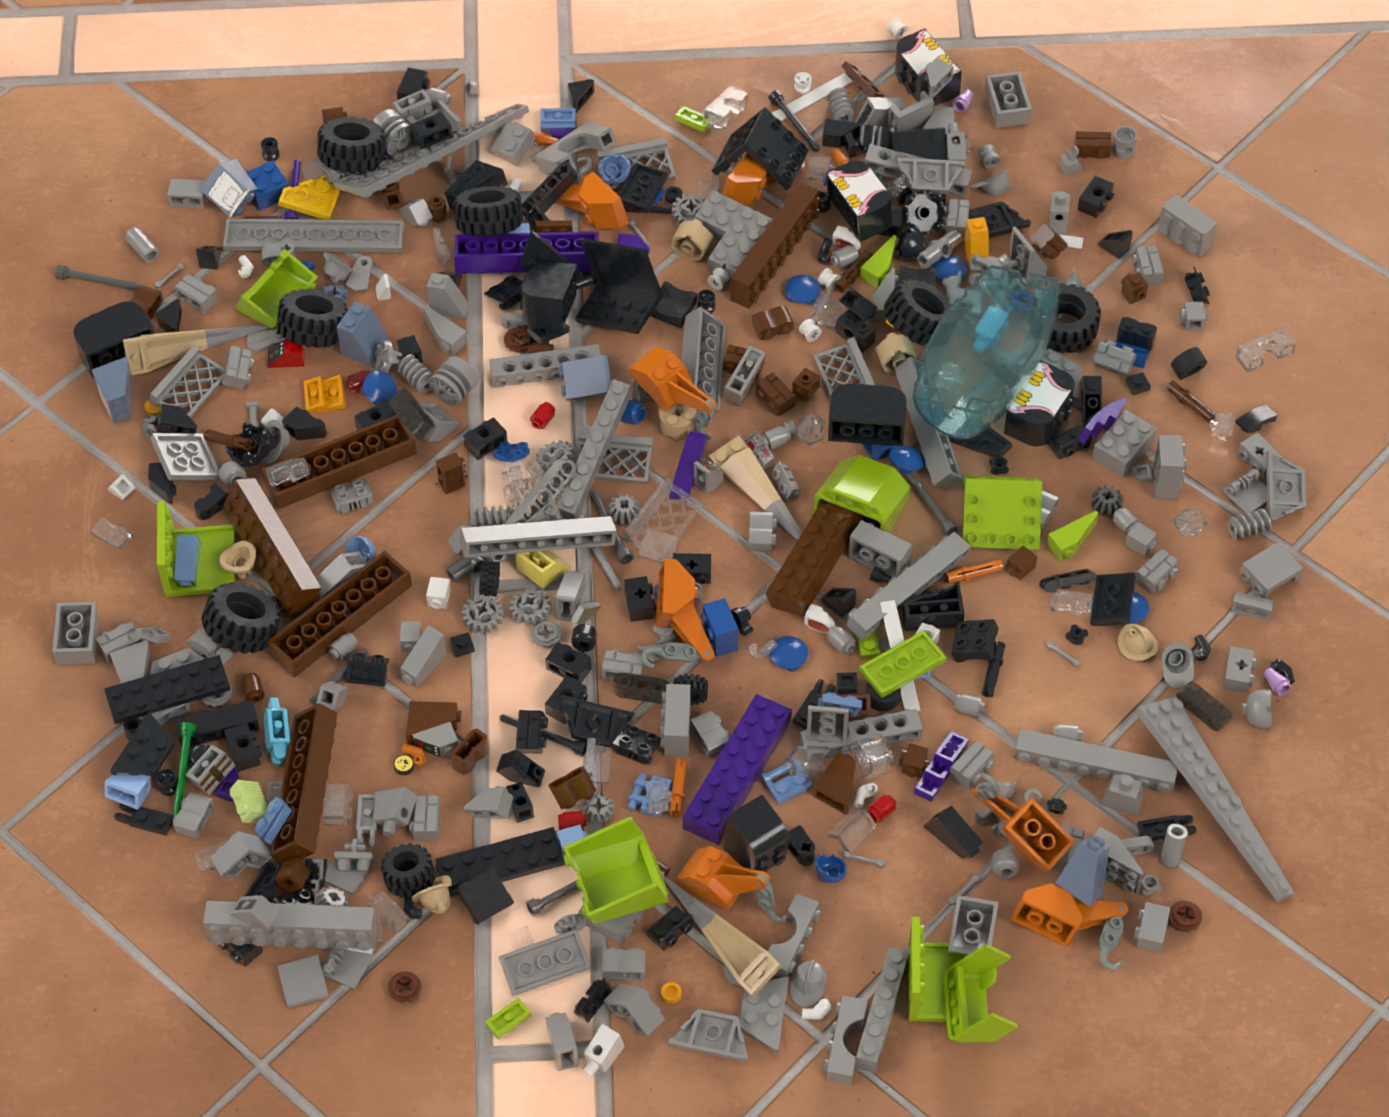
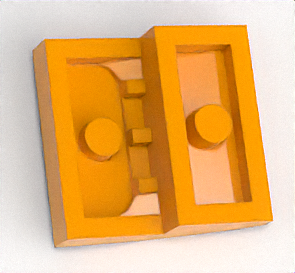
M341 375L324 380L321 376L303 381L306 410L308 412H327L346 408L344 383Z

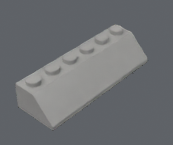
M699 307L685 315L681 362L686 366L693 384L716 402L718 407L714 412H719L726 324L702 307Z

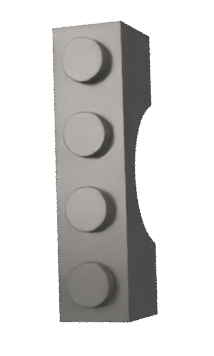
M795 894L788 909V921L792 923L796 932L785 943L771 944L768 951L782 965L774 974L775 976L782 978L788 977L789 973L793 974L797 964L795 960L797 956L801 957L805 948L803 943L805 939L809 940L813 928L811 926L813 922L817 923L820 917L819 902L800 894Z
M843 995L841 1003L837 1002L835 1015L839 1016L837 1022L833 1021L831 1034L835 1035L833 1041L829 1040L827 1053H831L830 1059H825L823 1072H827V1081L852 1085L856 1057L848 1052L843 1041L850 1032L863 1028L868 1000Z

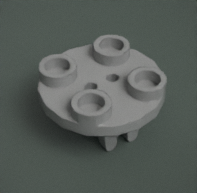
M383 340L380 345H375L374 355H376V360L373 365V371L378 370L388 373L390 367H393L394 364H400L401 360L397 359V357L402 356V353L393 350L390 340Z

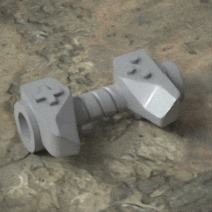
M655 623L653 632L660 639L656 644L637 646L639 653L642 654L644 649L649 646L662 645L667 641L672 642L677 637L675 630L671 627H656ZM654 653L649 654L647 657L648 661L652 664L661 658L660 655Z

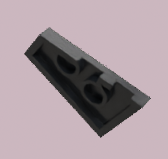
M971 412L947 434L950 442L994 458L998 456L1003 457L1012 448L1010 441Z
M266 863L244 897L262 895L272 903L279 885L274 879L281 865Z

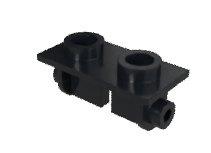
M1193 267L1195 272L1185 275V281L1190 290L1192 301L1203 302L1206 300L1210 304L1208 296H1210L1207 286L1203 287L1202 284L1205 282L1202 272L1198 273L1196 268Z
M605 978L593 981L585 993L588 998L582 997L577 1005L574 1006V1014L579 1017L582 1014L587 1023L590 1022L604 1003V1000L612 992Z

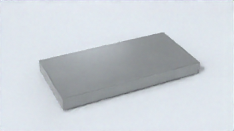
M577 929L498 957L512 997L591 969Z

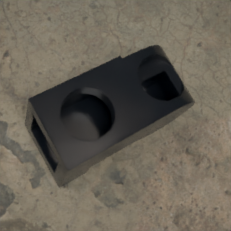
M216 483L210 486L211 492L204 498H199L194 503L196 516L200 520H207L223 509L228 493Z
M522 782L506 786L507 792L513 796L511 807L517 823L534 818L533 805Z

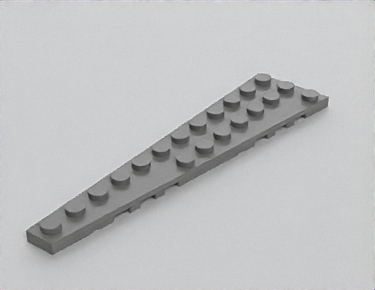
M1177 697L1139 706L1135 710L1137 715L1276 901L1279 902L1290 898L1294 891L1241 805L1240 798L1235 795L1184 710L1183 703Z

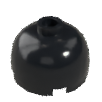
M906 225L905 228L908 230L906 233L902 232L896 247L899 255H895V259L912 262L926 249L927 245L924 244V236L920 230Z

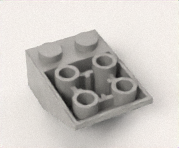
M1100 827L1094 837L1102 838L1106 842L1105 844L1109 846L1106 879L1120 884L1129 892L1138 894L1144 872L1120 838Z

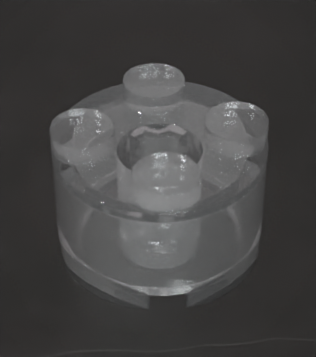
M882 734L873 735L851 744L850 751L854 753V760H856L855 770L861 778L868 780L890 771L891 762L894 761L892 752L887 750Z

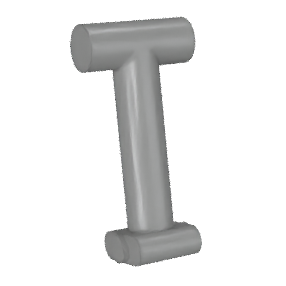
M257 401L246 402V409L250 413V422L258 427L257 410H259V403Z

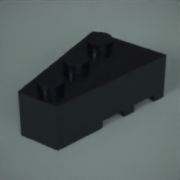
M945 128L890 131L891 149L927 159L947 160Z
M475 160L444 194L449 208L454 210L453 203L458 194L483 186L505 187L508 183L502 168Z
M959 581L951 587L945 589L942 587L937 589L935 593L924 594L904 602L903 620L905 631L918 630L922 622L927 625H933L936 628L956 627L957 621H964L965 613Z

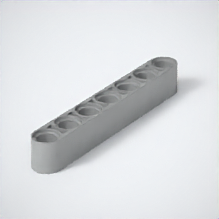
M563 459L556 460L504 525L516 524L518 521L519 523H525L553 500L574 474L576 469L574 462ZM563 464H565L566 467L565 472H563L562 470ZM552 478L554 479V485H553V486L551 485V479H552ZM540 493L543 494V498L541 501L539 499ZM529 507L531 508V514H530V515L528 514V508H529ZM509 554L496 555V558H493V555L483 557L486 561L501 563Z

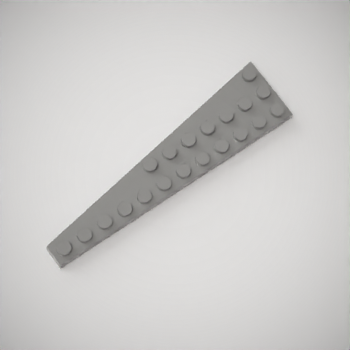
M517 103L486 116L484 118L485 121L470 123L469 128L460 127L456 129L455 134H452V137L422 150L419 146L413 147L393 156V160H383L377 168L374 167L371 171L367 170L359 175L352 173L333 182L336 189L359 195L363 198L370 197L373 192L383 190L391 183L399 182L400 178L412 175L418 169L428 167V164L431 162L439 161L443 156L453 154L457 149L470 145V142L480 140L488 133L496 132L497 128L505 126L506 123L523 118L525 114L530 112L528 105Z

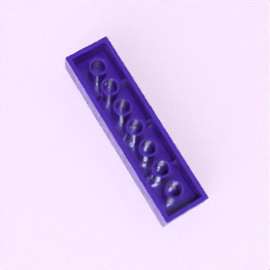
M599 231L537 233L569 261L577 264L581 271H591L581 242L583 239L599 241ZM503 233L491 237L455 234V274L526 272L520 267V261L524 254L529 233Z
M758 694L755 695L683 815L684 830L717 845L720 844L726 833L728 815L743 805L790 725L792 709Z

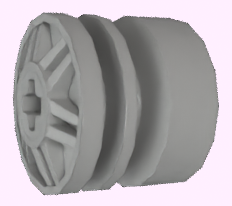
M393 109L384 110L373 119V122L378 124L385 133V151L388 154L395 156L405 152L412 145L414 139L411 135L410 124L403 120Z
M450 356L441 365V368L429 378V386L433 393L440 400L451 406H457L466 397V393L470 392L478 383V377L474 369L467 362L456 356Z

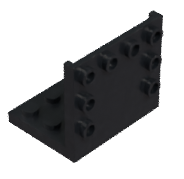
M764 107L730 135L711 171L715 175H718L721 171L723 173L726 172L731 163H737L741 159L742 154L747 152L787 190L791 187L809 149L794 136L792 131L788 130L778 118Z
M583 239L581 246L597 286L576 315L577 323L639 334L663 297L646 249Z

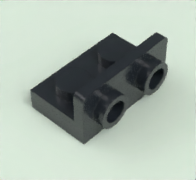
M565 323L562 331L529 327L527 328V343L538 342L542 344L570 333V326Z
M1077 425L1048 439L1047 444L1056 456L1062 459L1073 455L1081 449L1088 448L1091 445L1092 435H1089L1085 444L1079 442L1078 439L1083 429L1080 425Z
M363 653L350 655L347 660L346 683L385 687L389 658H384L383 655L365 656Z
M675 906L646 931V935L664 951L666 948L674 946L682 934L690 932L693 927V916L691 914L686 915Z

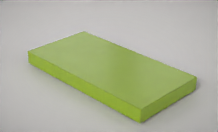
M923 630L859 666V671L878 695L883 698L945 663L947 658Z

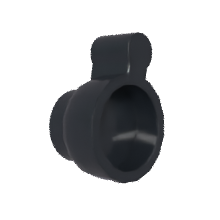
M819 191V198H821L819 210L820 213H825L829 211L831 201L826 192Z
M744 606L731 609L730 611L741 634L746 636L753 632V627L748 623L751 620L749 610Z

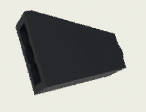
M952 805L936 813L923 826L962 859L968 856L974 857L980 851L978 847L984 843Z

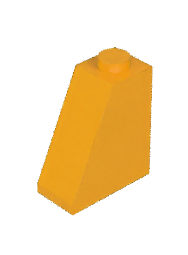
M984 217L967 219L964 250L968 263L976 253L981 258L989 257V235ZM971 270V274H973L974 272L983 273V271H973V270Z

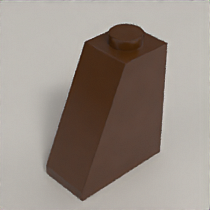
M410 701L406 731L407 744L414 745L413 734L451 722L454 731L457 730V724L461 722L462 711L458 710L457 703Z
M839 751L814 784L813 797L848 815L856 760L850 755Z

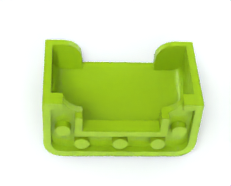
M284 249L279 254L278 259L271 264L259 280L243 294L235 309L271 329L277 328L276 323L280 299L293 290L314 289L317 285L314 282L318 276Z

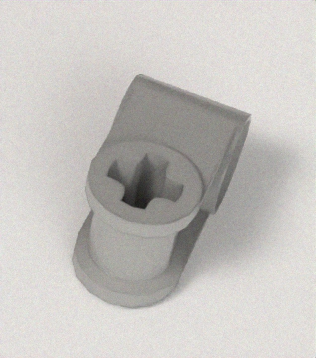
M290 242L264 244L262 246L261 263L264 266L270 267L278 259L279 254L284 249L287 250L286 247H288V252L297 259L294 253V245Z

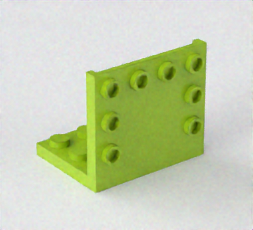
M962 475V483L965 485L963 540L971 548L1019 549L1024 545L1030 550H1040L1042 480L1032 477Z
M157 501V567L165 597L210 594L212 590L226 583L228 585L230 582H235V573L226 571L219 564L220 555L235 544L234 525L174 529L170 508H167L165 501ZM177 534L197 535L202 542L196 584H191V587L179 586V583L174 581Z
M912 917L908 945V1021L947 1022L943 977L945 971L950 966L966 956L948 953L949 943L923 942L924 925H920V917Z

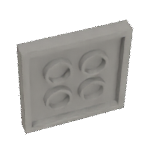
M152 434L150 439L168 480L220 479L219 468L203 434Z

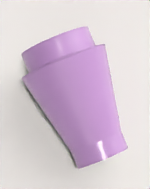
M965 90L953 100L952 106L956 112L963 113L968 110L973 97L972 91Z
M1269 668L1264 672V677L1267 679L1274 694L1284 696L1290 691L1291 685L1287 678L1276 672L1273 668Z

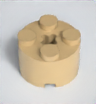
M697 219L683 221L672 238L671 247L679 256L683 258L688 256L691 257V261H699L707 251L713 234Z
M890 333L876 347L882 368L889 375H897L895 368L910 356L917 359L914 345L908 336Z
M679 403L667 412L660 407L659 427L661 433L666 437H672L673 440L687 439L689 431L696 429V422L694 420L696 418V409Z

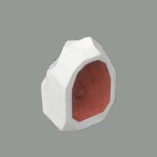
M837 226L833 233L832 244L838 249L854 246L859 250L861 247L860 240L854 233L849 231V228Z
M814 604L810 605L804 618V624L810 629L828 634L830 629L835 626L834 619L822 607Z

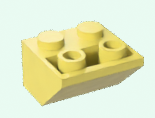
M551 551L516 553L517 570L543 589L571 569L569 564Z

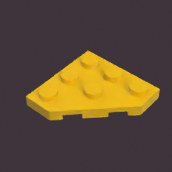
M325 174L320 179L314 181L310 179L299 183V186L284 188L278 206L323 220H330L341 190L336 189L334 184L328 183L326 180L328 174Z

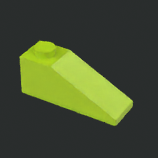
M893 235L861 267L860 279L878 289L891 270L897 236Z
M1097 511L1048 534L1047 546L1059 561L1071 558L1078 551L1097 524Z

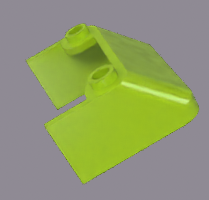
M985 944L945 971L943 981L949 1039L957 1043L995 1042L1018 1028L1016 1023L994 1013L988 1015L986 989L991 987L997 980L996 968L1010 960L1011 955Z

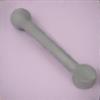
M629 220L628 225L633 227L647 246L650 245L636 227L635 221Z
M179 263L177 268L161 281H156L155 287L160 289L165 281L179 270H183L184 265Z
M1047 642L1046 647L1048 649L1055 650L1071 661L1075 667L1080 666V660H1075L1054 646V642Z
M848 851L843 853L845 859L852 858L873 863L879 868L884 867L885 864L883 859L874 860L850 854Z
M978 874L973 875L972 880L955 896L949 897L948 903L955 905L957 895L961 896L971 885L978 882L980 876Z

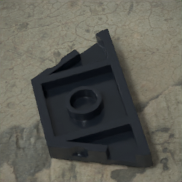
M1003 201L969 210L968 219L985 218L989 238L1011 233L1013 227L1021 230L1031 226L1030 220L1021 218L1016 210L1009 208Z
M530 231L524 254L520 261V267L529 273L530 268L534 264L545 261L573 264L535 231ZM577 267V278L583 276V271Z
M564 695L560 697L561 707L572 739L583 740L605 747L612 746L614 740L620 735L635 714L634 712Z
M147 713L110 769V774L117 775V772L137 776L140 774L156 776L174 748L175 741L151 713Z

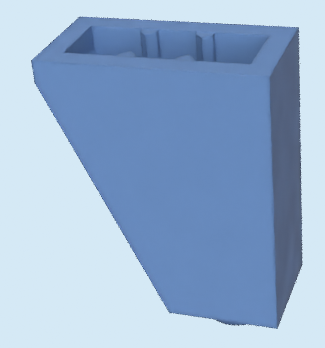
M177 534L174 581L182 587H191V584H196L202 546V542L197 535Z

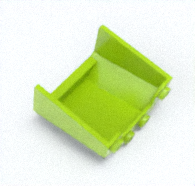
M854 456L841 460L815 494L813 514L823 499L879 521L881 524L880 529L890 533L909 500L911 486L895 468L868 457Z
M632 817L623 819L564 846L566 854L563 855L565 863L568 867L572 866L578 877V880H576L577 887L584 894L582 898L584 904L582 912L585 918L590 919L594 924L669 902L667 897L668 890L653 852L650 851L644 833Z

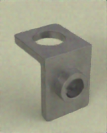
M449 156L448 165H445V176H448V183L452 185L457 180L456 176L462 175L466 170H453L452 158Z

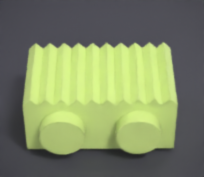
M238 780L229 789L230 796L236 805L237 813L240 815L242 823L257 824L268 807L264 795H262L263 792H261L259 782Z

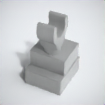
M1075 145L1072 151L1066 148V154L1060 156L1058 166L1068 176L1081 171L1082 165L1076 158L1079 154L1078 148Z

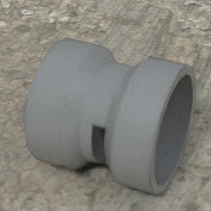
M987 144L980 148L978 154L987 169L995 168L1000 164L1001 158L996 153L994 145Z

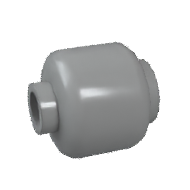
M229 461L221 466L219 478L226 487L231 489L235 480L246 479V472L237 462Z
M1003 848L993 854L992 865L996 876L1010 879L1018 873L1020 869L1019 860L1014 850Z

